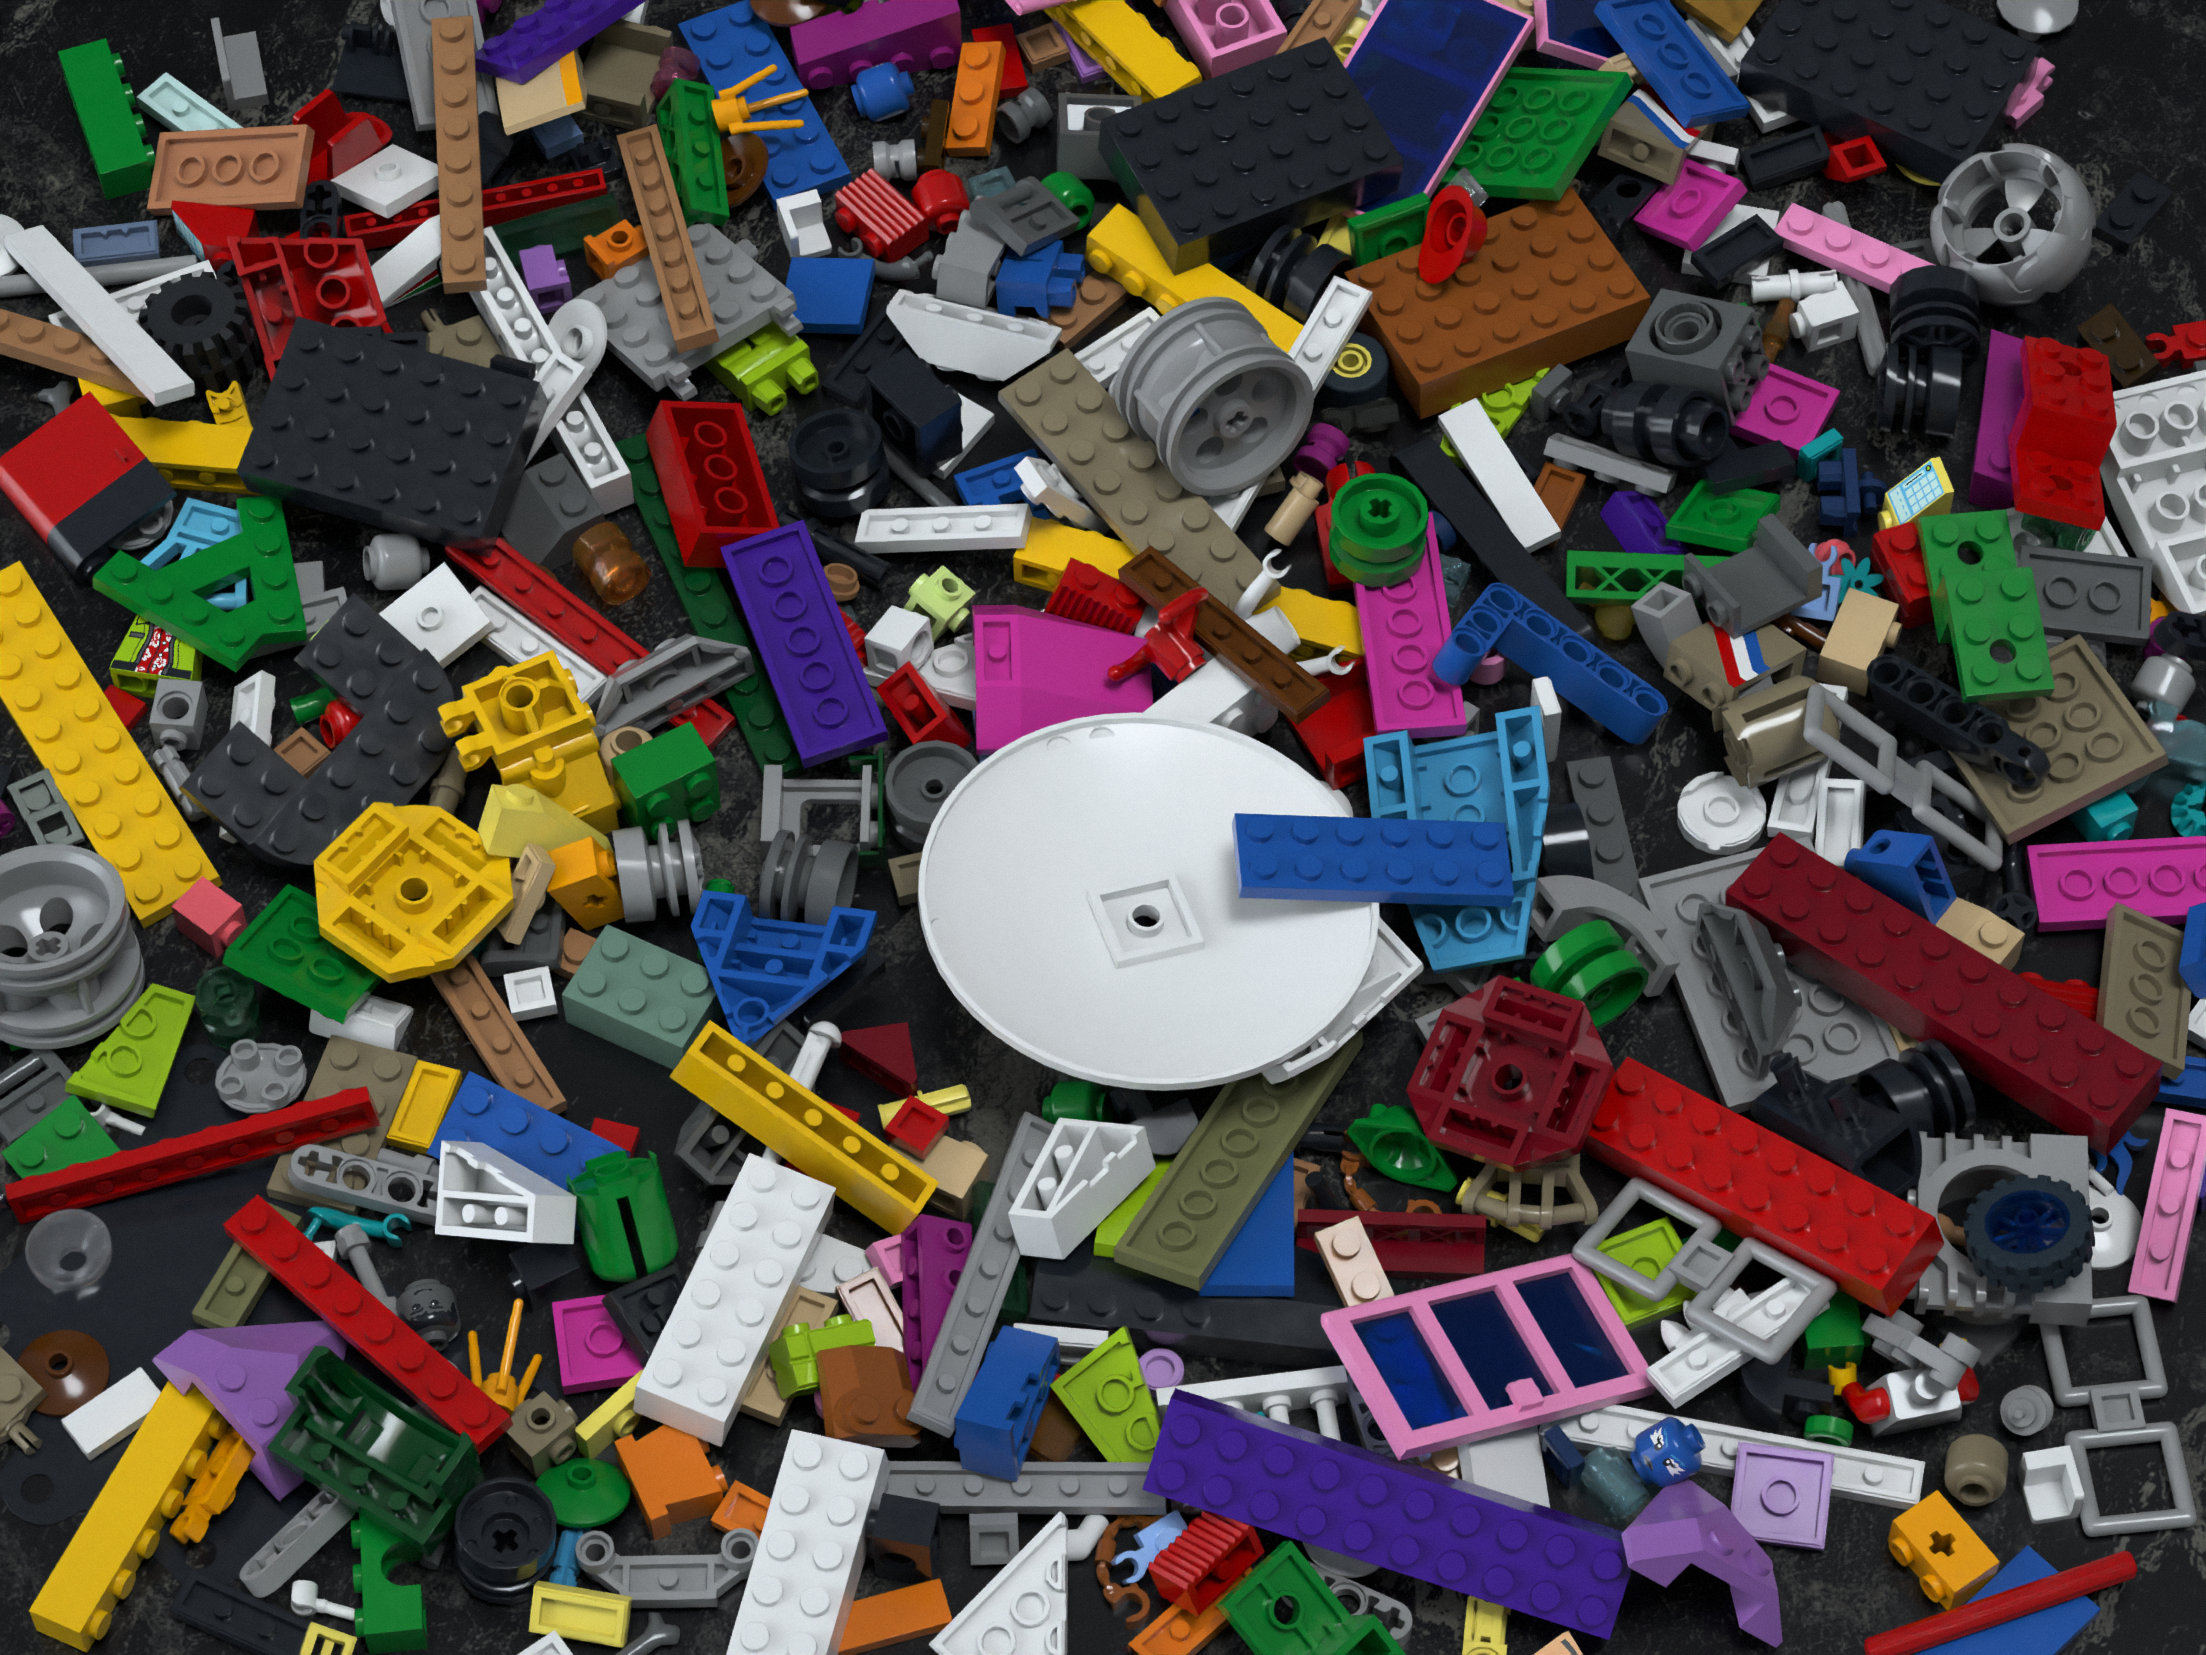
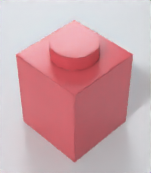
M203 876L171 906L177 929L215 958L221 956L248 927L243 906Z

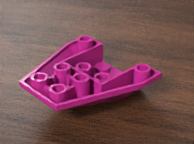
M972 605L976 681V755H992L997 750L1022 736L1050 725L1101 714L1143 713L1153 705L1151 663L1134 675L1121 681H1112L1107 674L1111 666L1127 660L1148 641L1145 638L1018 605Z

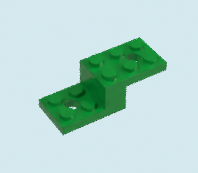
M2006 509L1919 517L1917 528L1938 643H1952L1963 703L2051 696L2055 687L2032 566L2017 568ZM1964 548L1972 549L1979 555L1980 562L1974 565L1966 564L1959 559L1957 552ZM1997 646L2008 649L2012 654L2013 661L2006 664L1996 662L1990 655V649Z
M1283 1541L1216 1604L1217 1608L1255 1655H1407L1375 1614L1350 1615L1292 1541ZM1282 1596L1289 1599L1293 1606V1616L1286 1624L1280 1623L1274 1615L1275 1602Z

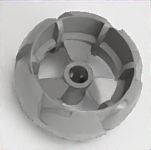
M2024 143L2002 144L2001 151L1979 152L1957 166L1939 189V203L1932 210L1930 218V236L1935 256L1941 266H1950L1963 270L1973 277L1979 289V301L2006 308L2034 304L2045 293H2058L2079 274L2088 260L2092 246V229L2096 227L2092 198L2074 168L2065 163L2060 156L2044 148ZM2045 189H2048L2051 196L2058 200L2061 206V210H2058L2054 215L2055 227L2052 232L2038 229L2027 213L2037 203ZM2001 195L2006 196L2009 208L2003 210L1996 217L1994 228L1971 227L1976 216L1986 205ZM1997 239H1999L2012 259L2011 262L2002 264L1978 263L1976 260Z

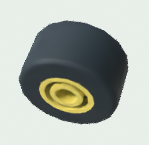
M1353 332L1315 398L1325 408L1337 414L1345 415L1365 413L1379 405L1386 395L1388 385L1389 360L1384 347L1376 339L1364 333Z

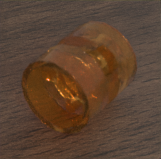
M605 522L597 524L583 533L573 546L572 558L584 575L590 578L592 586L607 604L617 605L634 598L646 587L651 577L649 566L638 552L632 551V543L616 523Z

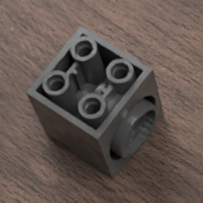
M1662 288L1625 349L1633 381L1643 380L1665 384L1670 388L1685 387L1703 390L1712 397L1715 406L1724 409L1728 416L1729 427L1731 428L1734 427L1741 413L1747 411L1754 390L1758 383L1766 378L1769 371V358L1765 354L1762 342V329L1758 326L1753 307Z

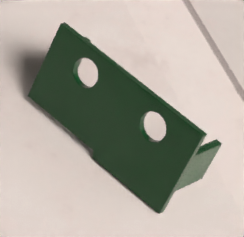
M881 747L879 748V755L849 756L851 773L863 772V765H872V772H878V851H858V868L882 867V872H887L888 817L885 793L887 767L884 750Z

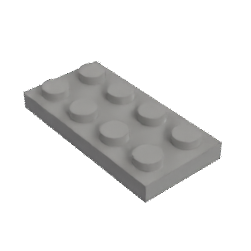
M390 0L416 131L436 130L431 19L473 15L475 51L477 52L482 48L484 37L476 0ZM477 71L479 115L483 111H488L499 116L492 76Z

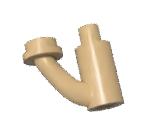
M1302 471L1296 477H1291L1289 482L1294 486L1264 528L1270 536L1286 546L1291 544L1319 505L1316 498L1324 486L1316 478Z

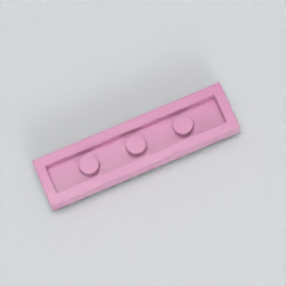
M1795 203L1790 205L1774 229L1784 240L1783 248L1831 269H1836L1840 273L1888 294L1890 285L1899 275L1913 268L1934 265Z
M2166 1108L2128 1287L2130 1294H2140L2149 1298L2177 1303L2206 1166V1116Z

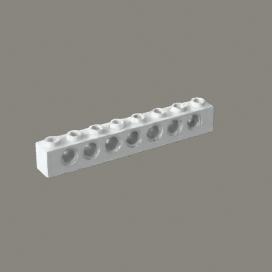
M489 226L484 228L487 290L469 292L504 355L536 364V376L555 349L560 352L562 351L494 230ZM582 388L548 436L557 452H562L605 515L634 503L631 473Z

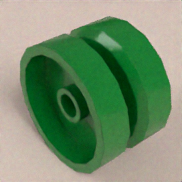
M1372 473L1349 480L1337 491L1331 506L1329 552L1331 561L1341 574L1355 583L1370 587L1393 586L1408 580L1420 568L1425 555L1429 518L1427 501L1420 490L1402 477L1387 473Z
M1595 920L1578 926L1554 942L1535 963L1530 973V983L1532 986L1585 1002L1593 1023L1598 1030L1614 1021L1640 997L1648 984L1649 973L1632 951L1625 950L1626 943L1608 921Z

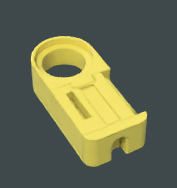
M1469 1596L1467 1600L1462 1655H1506L1507 1614L1510 1615L1511 1608Z

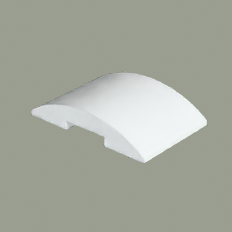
M2206 370L2114 391L2117 428L2100 466V473L2107 494L2132 549L2138 558L2152 560V580L2179 611L2202 616L2206 615Z

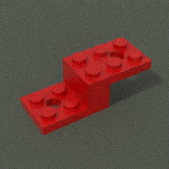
M2025 335L2020 348L2025 396L2008 436L2015 511L2100 531L2105 519L2100 466L2117 428L2108 355H2104L2093 348L2085 347L2079 349L2063 345L2048 337L2038 339Z

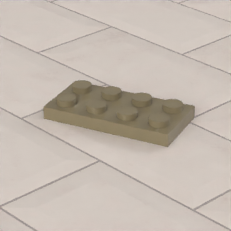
M2116 902L2107 913L2096 1023L2162 1062V1075L2175 1081L2184 1071L2191 1003V990L2178 971L2184 932Z
M331 1034L303 1101H313L337 1094L345 1089L367 1086L378 1110L381 1126L311 1145H319L376 1161L380 1149H386L388 1144L386 1136L418 1057ZM297 1149L281 1153L266 1188L268 1197L307 1208L315 1206L326 1207L356 1217L358 1216L361 1209L360 1206L297 1189L288 1177V1166L293 1153ZM307 1160L304 1166V1174L313 1176L316 1171V1163ZM332 1165L327 1182L333 1183L338 1167ZM352 1170L343 1175L344 1183L353 1190H361L368 1186L367 1177L359 1171Z

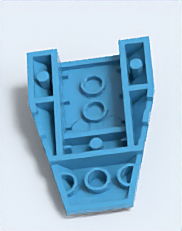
M1539 705L1495 713L1497 731L1418 746H1414L1407 730L1363 738L1371 818L1505 823L1514 890L1511 907L1407 904L1434 974L1525 958L1550 795L1543 722Z

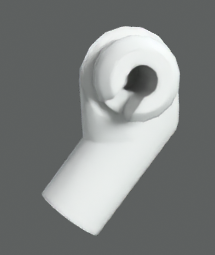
M1087 1514L1078 1529L1068 1530V1561L1084 1560L1089 1556L1109 1525L1108 1520L1101 1514Z

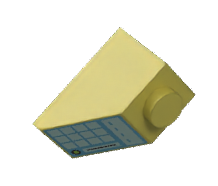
M1940 457L1931 458L1885 493L1882 512H1878L1877 515L1880 531L1907 522H1914L1917 527V522L1921 516L1950 514L1954 489Z

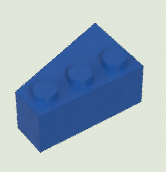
M1003 1325L995 1342H990L986 1351L985 1361L954 1417L956 1426L954 1447L959 1449L962 1469L1017 1482L1051 1392L1050 1384L1055 1381L1061 1365L1058 1338Z

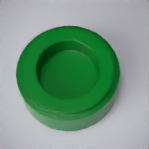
M1814 1415L1806 1419L1804 1438L1810 1441L1849 1447L1852 1442L1854 1427L1850 1422L1841 1418Z

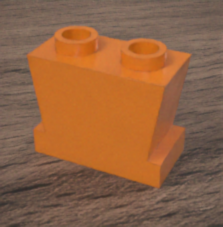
M664 1424L636 1442L632 1434L614 1441L618 1464L629 1481L630 1490L654 1541L672 1534L671 1525L713 1515L723 1500V1493L729 1491L720 1466L717 1464L711 1467L705 1453L710 1452V1447L705 1440Z

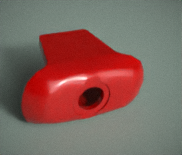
M328 88L297 111L292 118L293 125L308 124L315 131L306 186L317 180L330 181L383 150L393 134L390 127L374 115L365 112L345 114L335 93Z

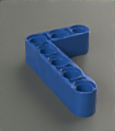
M1499 582L1492 583L1485 589L1452 630L1432 663L1436 675L1443 681L1456 686L1463 685L1470 679L1493 648H1495L1534 677L1548 676V679H1551L1555 692L1620 738L1633 744H1643L1647 741L1668 709L1665 697L1658 690L1518 591Z

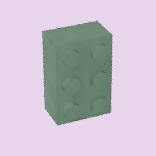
M606 924L562 993L567 1023L673 1070L708 1021L711 1020L718 1025L724 1015L707 968Z

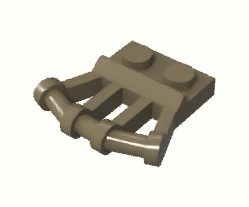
M1580 1154L1518 1173L1486 1164L1466 1191L1462 1202L1463 1213L1469 1215L1481 1213L1507 1222L1506 1226L1518 1227L1519 1223L1539 1224V1229L1551 1230L1554 1225L1580 1221L1583 1225L1596 1224L1598 1221L1596 1201L1579 1173ZM1496 1182L1509 1183L1508 1203L1486 1196ZM1521 1184L1542 1186L1541 1206L1520 1204ZM1554 1187L1566 1188L1574 1203L1553 1206Z

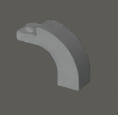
M1660 582L1631 606L1643 639L1663 669H1665L1670 641L1703 625L1691 593L1664 582ZM1771 675L1739 691L1738 699L1774 685Z
M1572 875L1537 878L1530 925L1543 942L1558 940L1569 931L1595 920L1608 921L1626 943L1625 950L1632 951L1649 973L1648 984L1643 993L1647 997L1661 995L1680 962L1661 940L1667 927L1650 910L1624 892L1589 878Z

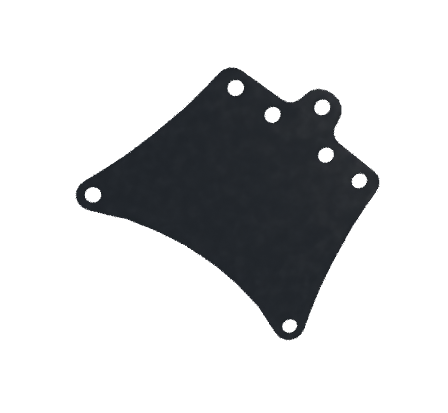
M209 1044L191 1045L181 1050L175 1058L154 1118L136 1114L132 1121L146 1127L141 1136L125 1130L115 1143L121 1151H130L156 1144L166 1138H178L200 1132L210 1126H221L247 1119L251 1116V1113H245L227 1105L220 1099L216 1089L217 1070L228 1057L227 1053L219 1047ZM195 1059H209L216 1066V1074L213 1080L200 1086L189 1083L185 1078L186 1066ZM275 1155L57 1214L31 1245L0 1274V1322L6 1324L10 1330V1337L2 1348L17 1362L25 1348L44 1334L58 1330L83 1332L97 1340L107 1354L110 1364V1378L105 1390L141 1367L160 1392H162L169 1379L152 1362L153 1358L188 1330L210 1329L194 1322L191 1313L235 1242L226 1234L223 1224L257 1194L266 1202L301 1216L304 1223L300 1231L301 1233L307 1230L313 1220L307 1214L310 1208L268 1197L266 1188L278 1162ZM320 1225L313 1236L312 1242L318 1243L335 1240V1234L328 1227ZM337 1249L336 1263L361 1284L350 1259L343 1260ZM273 1276L243 1326L324 1320ZM380 1279L387 1296H395L398 1299L401 1294ZM458 1334L452 1341L448 1342V1346L438 1352L445 1359L454 1363L459 1371L471 1380L468 1340ZM348 1343L344 1362L407 1406L413 1408L418 1404L353 1345ZM479 1346L483 1383L487 1380L489 1374L500 1371L502 1356ZM512 1361L510 1375L515 1378L516 1386L518 1387L527 1367ZM68 1362L57 1363L52 1369L62 1370ZM537 1372L530 1387L537 1389L540 1393L545 1391L555 1402L559 1401V1390L554 1382L542 1373ZM366 1410L359 1412L343 1434L344 1441L362 1419ZM32 1411L25 1425L42 1440V1444L37 1449L27 1438H24L36 1452L26 1455L19 1448L4 1466L0 1476L2 1499L12 1513L23 1521L35 1525H53L81 1510L91 1509L139 1428L89 1461L64 1429L61 1420L65 1417H49ZM501 1435L489 1447L504 1442L503 1436ZM215 1439L210 1449L208 1450L207 1461L211 1456L212 1452L214 1451L215 1447L217 1446L218 1442L220 1441V1439ZM249 1469L244 1472L235 1487L236 1496L233 1502L220 1514L212 1515L208 1521L209 1526L202 1539L209 1540L216 1548V1557L211 1565L202 1569L188 1566L183 1559V1552L185 1547L193 1540L189 1538L186 1544H182L169 1533L174 1521L185 1511L183 1506H181L174 1518H168L159 1532L160 1540L152 1556L181 1585L185 1583L192 1569L229 1585L239 1578L243 1566L320 1493L317 1486L306 1480L279 1502ZM32 1475H46L54 1484L52 1496L40 1504H32L25 1501L21 1495L23 1482ZM192 1478L190 1480L189 1484L183 1492L184 1499L186 1498L196 1479Z

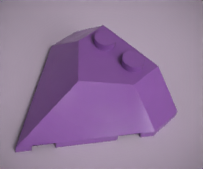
M325 1321L188 1330L156 1355L152 1362L183 1396L195 1387L204 1394L256 1452L248 1468L280 1502L306 1481V1479L275 1461L267 1448L295 1410L284 1388L315 1346L328 1347L344 1361L349 1342Z
M1689 1478L1680 1483L1664 1487L1621 1534L1628 1567L1667 1587L1691 1563L1729 1583L1739 1627L1777 1648L1783 1640L1778 1589L1773 1573V1563L1769 1556L1726 1505Z

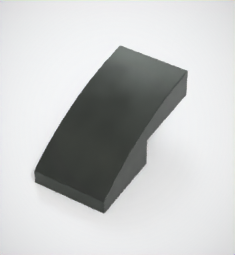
M48 768L7 786L8 793L35 845L64 844L74 846L85 841V837L66 799H63Z

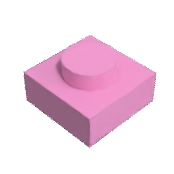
M901 1234L874 1242L864 1251L872 1267L879 1268L890 1290L902 1287Z

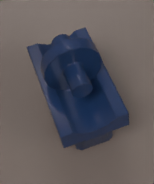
M1843 448L1841 460L1818 461L1816 471L1817 489L1840 490V496H1820V524L1843 526V537H1857L1856 520L1861 514L1860 506L1864 507V512L1867 514L1875 513L1877 505L1884 502L1885 493L1888 492L1887 484L1879 479H1874V473L1870 471L1863 472L1861 480L1858 481L1856 448Z

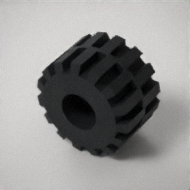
M202 272L200 277H193L192 273L180 275L181 280L175 283L168 280L160 285L161 292L159 294L151 293L145 300L147 308L141 309L138 317L141 328L194 381L195 395L191 397H199L201 392H206L207 390L221 393V388L230 386L233 381L241 384L240 377L242 375L250 376L255 370L254 361L261 359L262 354L260 340L246 295L240 285H234L231 278L222 275L216 279L214 272Z

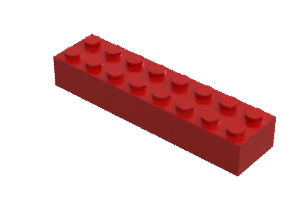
M1628 1056L1615 1072L1583 1145L1588 1156L1631 1179L1641 1177L1718 1218L1723 1228L1743 1239L1747 1237L1756 1238L1833 1279L1837 1284V1289L1891 1318L1944 1245L1936 1218L1931 1214L1856 1175L1854 1176L1843 1168Z

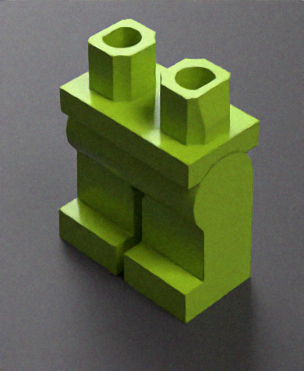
M774 321L703 363L736 397L742 399L743 405L750 412L759 407L770 416L782 410L787 404L784 390L793 385L800 394H807L819 385L818 372L810 361L809 346L802 339L799 340L796 334L791 337L787 336Z

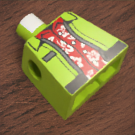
M137 615L113 658L109 669L113 684L117 688L130 695L155 698L159 678L201 681L203 653Z

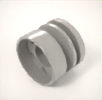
M688 819L677 821L680 841L670 843L666 823H659L658 844L650 846L641 826L612 830L626 925L654 921L656 919L657 899L666 898L669 910L674 918L680 917L677 896L688 895L691 915L695 914L705 889V880L699 843L690 830Z

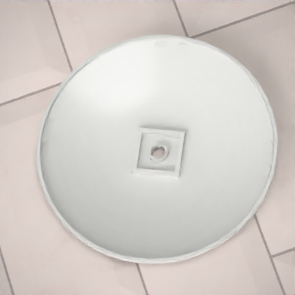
M1112 713L1076 718L1050 725L1022 736L997 750L978 764L959 782L943 803L931 825L924 844L918 876V906L921 927L928 950L948 987L976 1020L996 1037L1020 1053L1045 1066L1088 1081L1138 1090H1184L1226 1084L1274 1067L1307 1048L1340 1018L1358 993L1365 979L1377 941L1380 917L1379 903L1239 898L1232 821L1235 813L1329 817L1349 816L1318 780L1297 763L1275 749L1247 735L1220 725L1193 718L1157 713ZM1138 916H1148L1156 920L1157 924L1151 927H1144L1137 924L1134 919Z

